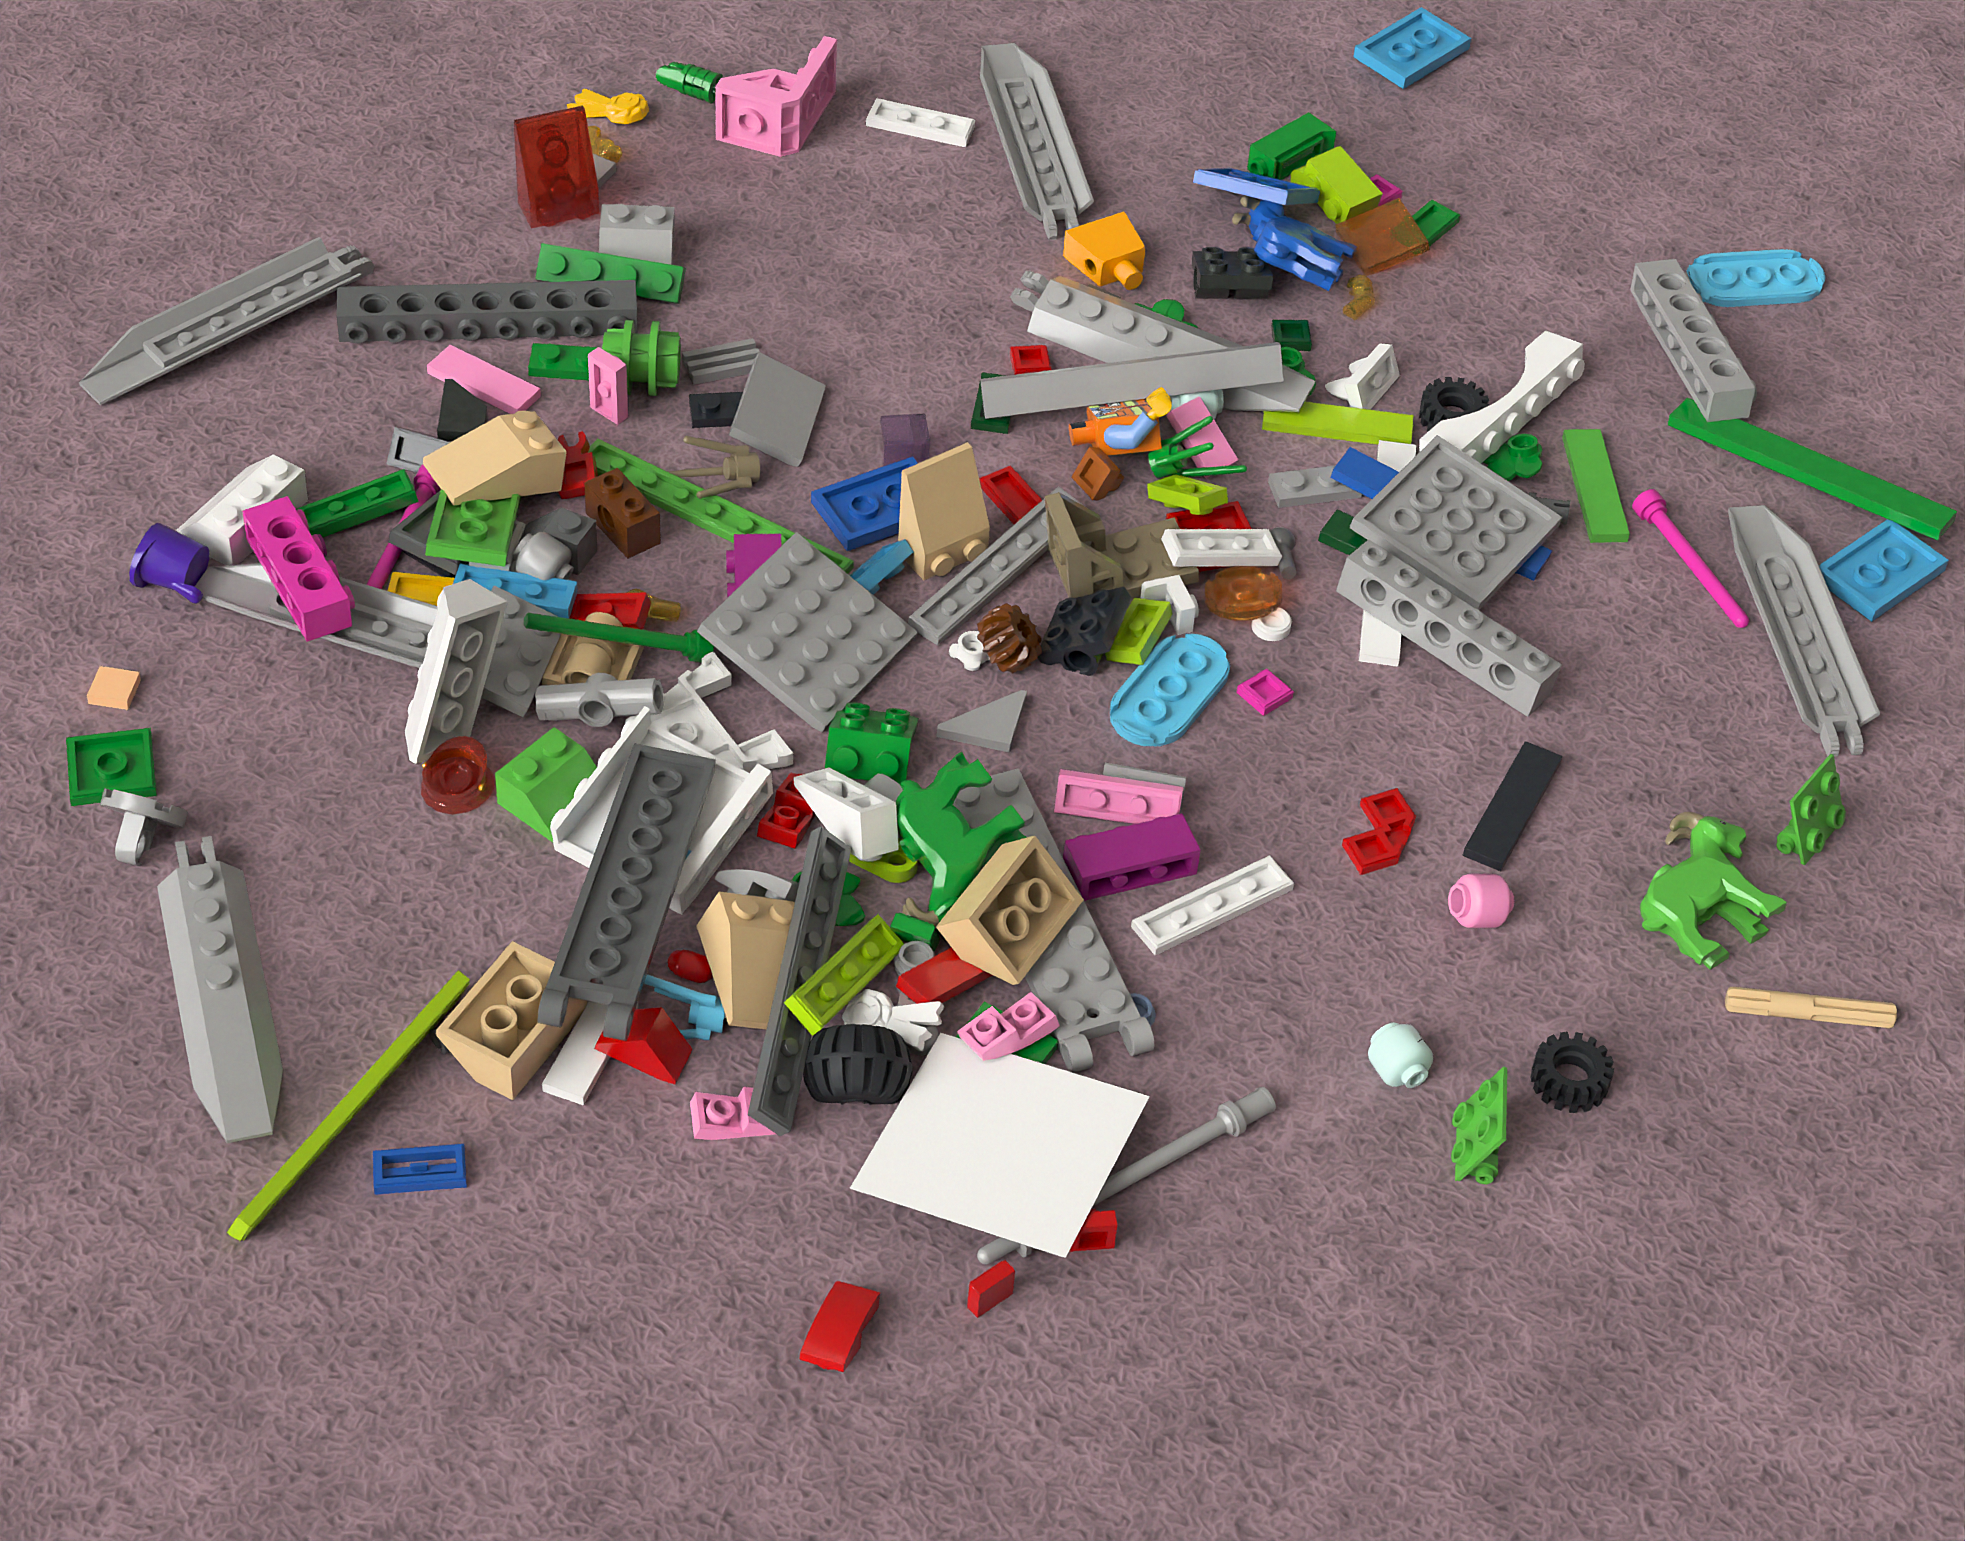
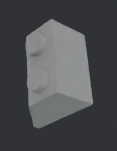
M602 204L599 253L673 265L675 242L674 207Z

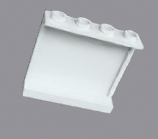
M644 706L635 719L630 718L622 729L621 737L613 748H607L602 753L598 766L589 779L584 778L579 783L574 798L566 809L562 808L555 814L550 829L554 849L589 868L634 743L716 759L715 773L689 850L692 852L684 862L669 907L671 910L682 915L773 794L771 770L759 764H756L753 770L748 773L652 724L650 709Z

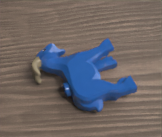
M1246 195L1241 198L1240 203L1251 210L1249 213H1235L1232 217V223L1235 225L1242 223L1249 226L1253 240L1257 241L1254 251L1261 260L1286 270L1300 279L1313 283L1327 291L1333 287L1335 282H1339L1344 271L1340 268L1344 259L1340 257L1345 255L1352 258L1357 246L1339 241L1307 223L1287 217L1284 214L1282 204ZM1322 250H1325V251H1327V252H1330V253H1332V254H1335V255H1337V256H1339V257L1330 256V255H1328L1327 253L1323 252Z

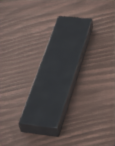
M1524 742L1466 844L1463 852L1464 857L1500 872L1502 871L1559 768L1562 760L1561 755L1529 742Z

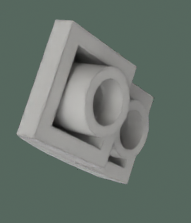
M736 869L719 871L715 877V880L729 887L727 893L794 902L799 887L798 882L755 870Z

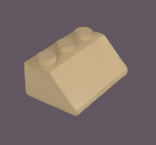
M1031 836L1002 844L938 923L936 928L960 959L1012 985H1016L1022 981L1084 899L1037 837Z
M513 941L436 1029V1036L476 1082L511 1100L515 1099L576 1025L587 1006L586 1000L569 997L566 1016L561 1028L539 1024L538 1010L541 997L555 962Z

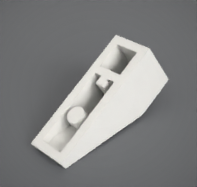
M831 768L794 777V786L825 828L851 847V854L859 860L876 861L882 858V854L899 850L896 802Z

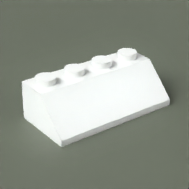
M471 579L443 587V591L437 600L438 610L433 627L428 634V647L423 664L418 671L419 680L414 698L408 708L409 717L405 728L409 760L415 764L428 760L434 754L443 750L462 747L470 739L508 603L507 600Z

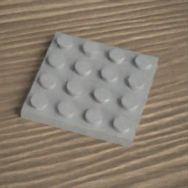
M1436 435L1353 518L1350 529L1365 539L1371 540L1472 607L1480 610L1559 527L1562 517Z
M797 532L701 623L697 631L800 718L820 732H823L831 724L837 710H843L847 703H851L918 633Z

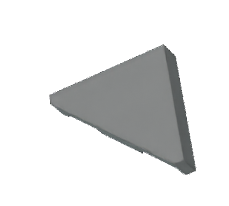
M1017 691L938 724L936 737L1010 752L1026 702L1027 691Z

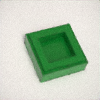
M902 913L895 914L890 927L902 941H921L928 944L933 952L935 951L940 942L935 925Z

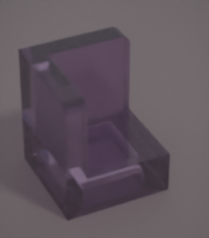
M925 413L881 416L883 466L912 456L917 463L929 459L930 436Z

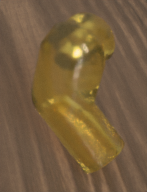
M636 588L631 589L626 593H640L645 591ZM647 593L652 602L647 617L674 622L678 621L681 612V604L679 602L659 599Z

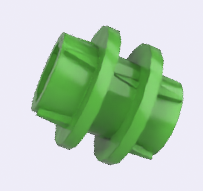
M626 320L624 329H607V332H604L602 349L612 356L618 357L626 364L627 395H631L633 382L648 383L649 396H657L658 387L676 388V384L679 383L681 337L679 332L661 331V322L652 321L650 334H636L634 320Z

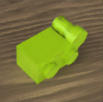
M1341 146L1308 159L1305 166L1293 170L1291 173L1292 183L1317 188L1320 191L1317 204L1322 208L1325 215L1342 229L1374 215L1383 194Z

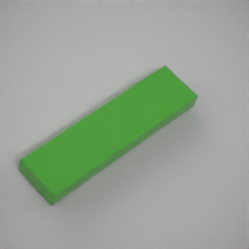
M1601 429L1564 430L1562 439L1590 543L1628 542L1630 533Z

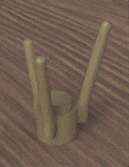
M685 436L683 438L684 443L730 453L731 456L724 458L723 467L667 471L678 477L724 475L726 480H732L728 483L698 491L696 496L702 499L738 488H751L752 483H757L759 480L760 462L756 452H749L748 445L734 446Z

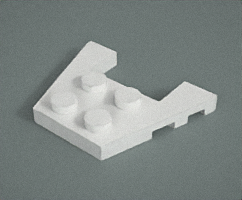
M714 652L704 656L702 664L693 672L687 670L678 677V684L667 693H663L664 706L661 714L651 715L652 724L746 772H751L756 764L767 769L787 767L793 764V752L775 729L737 745L701 698L731 686V673ZM636 715V716H630L628 719L625 720V724H626V722H627L630 718H634V719H635V718L637 717V715Z

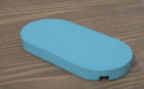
M1788 249L1705 254L1694 259L1693 264L1689 265L1686 271L1690 283L1695 291L1701 295L1702 301L1720 307L1807 302L1820 294L1825 282V272L1817 261L1812 258L1808 261L1801 258L1802 253Z
M1186 634L1185 638L1175 639L1176 635L1160 641L1150 652L1144 664L1137 667L1111 700L1110 722L1116 732L1127 741L1141 746H1163L1181 738L1228 680L1230 663L1226 658L1227 653L1219 643L1199 634Z

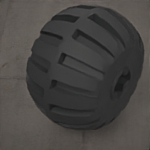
M867 1024L835 1025L818 1031L812 1037L808 1046L803 1078L811 1097L818 1102L841 1103V1105L853 1101L864 1102V1104L869 1105L895 1104L902 1099L909 1087L913 1066L909 1049L904 1039L897 1032L885 1027Z

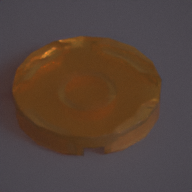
M1236 566L1223 569L1215 574V580L1211 582L1209 579L1205 584L1206 606L1210 612L1229 620L1247 621L1262 618L1276 611L1282 603V582L1278 576L1270 572V576L1263 574L1261 568L1255 566Z

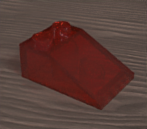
M583 105L514 120L518 204L531 229L541 226L550 227L559 222L577 218L586 219L591 215L599 214V187L587 117Z

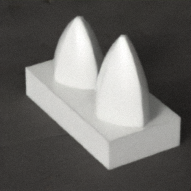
M1379 344L1368 357L1357 360L1349 365V369L1353 373L1350 377L1329 382L1325 385V388L1332 395L1349 401V405L1352 408L1371 410L1400 376L1393 346L1391 344Z

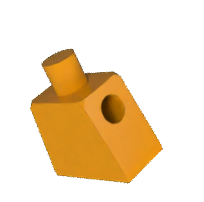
M1124 211L1065 231L1063 256L1098 286L1101 287L1120 281L1127 290H1133L1141 284L1143 280L1141 273L1144 267L1145 246Z

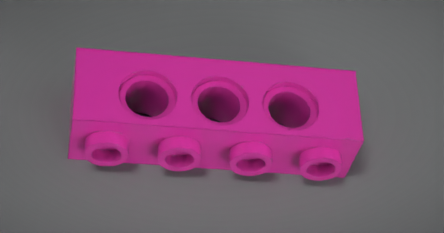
M288 496L243 510L246 539L306 642L352 627L350 609L355 608L352 592L347 585L341 586L338 570L333 560L326 561L322 543L317 534H310L309 525L303 510H296Z

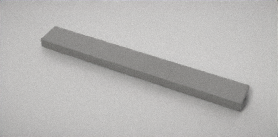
M1279 342L980 379L985 419L1146 399L1153 391L1160 387L1164 388L1167 394L1171 396L1284 381L1281 345Z

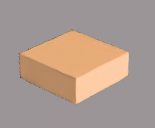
M99 666L87 694L88 704L128 710L141 681L140 672Z

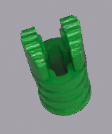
M675 61L669 63L668 66L659 67L655 73V78H657L660 84L678 90L681 94H687L690 97H696L711 104L716 100L715 83L717 84L723 78V75L708 69L705 70L693 64H679Z

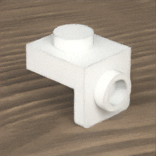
M1179 575L1158 578L1142 584L1140 599L1170 602L1173 613L1170 621L1177 635L1193 632L1194 618L1198 617L1199 614L1198 603L1193 594L1189 595Z

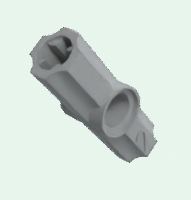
M607 673L592 674L588 677L586 683L538 686L535 693L536 712L539 720L581 719L584 723L593 727L606 726L611 723L613 717L636 716L644 706L650 709V715L661 714L664 706L663 688L660 679L618 681Z

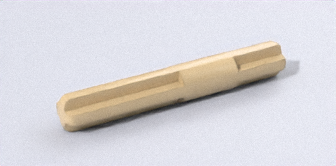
M1729 987L1725 996V1006L1729 1012L1892 1028L1897 1018L1896 1005L1888 1002L1742 987Z

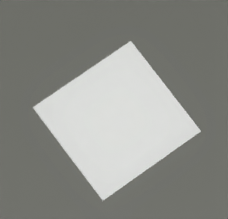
M940 1033L850 1189L1066 1258L1150 1096L1012 1054L983 1061L962 1039Z

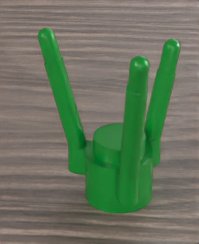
M1207 416L1171 438L1161 440L1162 448L1149 451L1148 454L1151 470L1158 479L1175 474L1184 477L1244 473L1247 471V466L1231 465L1183 469V467L1187 466V458L1212 450L1214 445L1209 442L1184 450L1181 445L1176 446V444L1212 423V416Z

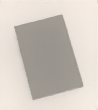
M759 352L753 362L729 436L790 466L798 467L803 459L826 385Z

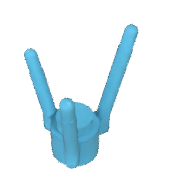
M651 975L646 976L644 983L655 987V992L691 1004L688 1023L696 1024V1029L679 1030L685 1039L710 1040L711 1031L723 1032V1022L726 1015L720 997L703 994Z

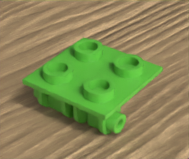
M1830 754L1790 800L1793 818L1790 820L1789 826L1787 825L1777 836L1776 846L1778 850L1784 854H1789L1791 851L1799 854L1800 862L1804 866L1815 853L1822 851L1827 838L1835 829H1840L1845 821L1846 811L1841 801L1839 789L1840 776L1836 771L1834 755Z
M1504 1066L1492 1078L1485 1080L1466 1102H1461L1453 1114L1452 1123L1454 1127H1457L1456 1143L1451 1154L1452 1162L1456 1163L1455 1181H1461L1466 1175L1476 1176V1181L1480 1184H1490L1498 1175L1497 1154L1499 1146L1506 1141L1507 1068Z

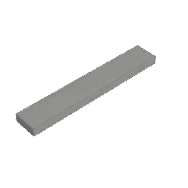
M1059 486L1050 493L1054 494L1060 492L1065 496L1071 498L1072 500L1076 501L1077 503L1083 505ZM1045 498L910 615L908 624L920 635L938 646L1049 549Z

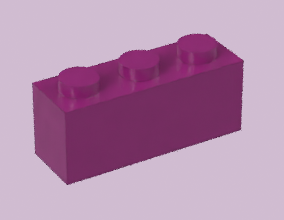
M1183 813L1065 840L1063 860L1082 898L1086 901L1196 875L1201 849Z

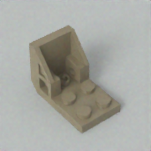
M1060 492L1044 496L1049 551L1068 598H1077L1094 594L1099 590H1111L1124 586L1132 599L1141 597V589L1144 582L1175 575L1181 577L1184 585L1199 582L1197 566L1174 567L1161 540L1165 529H1180L1175 517L1105 535V527L1100 515Z

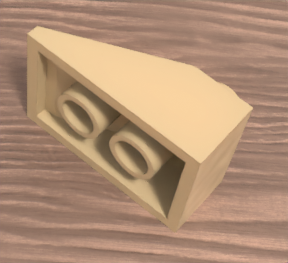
M518 411L515 414L499 415L423 457V465L439 487L445 491L450 502L453 505H460L462 502L478 499L490 501L512 498V494L527 496L561 491L566 450L535 411Z
M968 442L902 470L898 541L906 539L912 548L913 553L905 561L923 581L935 575L944 576L953 567L966 561L972 562L988 548L990 525L973 449Z
M719 891L696 925L729 1026L767 1029L795 905L794 901Z

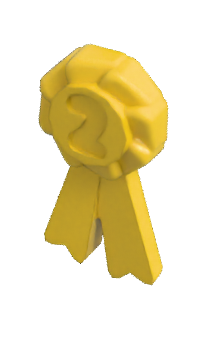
M583 89L582 93L575 95L576 103L567 104V110L564 114L567 118L607 116L613 123L629 124L646 117L649 112V106L642 94L625 92L610 99L588 89Z

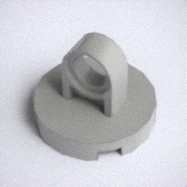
M106 788L100 802L102 807L125 814L115 847V856L118 861L135 866L141 865L138 861L144 850H150L158 823L184 828L188 815L187 810L173 805L170 808L164 807L157 800L123 791H112Z

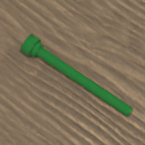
M527 613L524 617L526 629L680 651L683 656L688 657L689 661L702 663V658L714 650V645L701 636L696 629L691 633L686 632L682 636L536 613Z

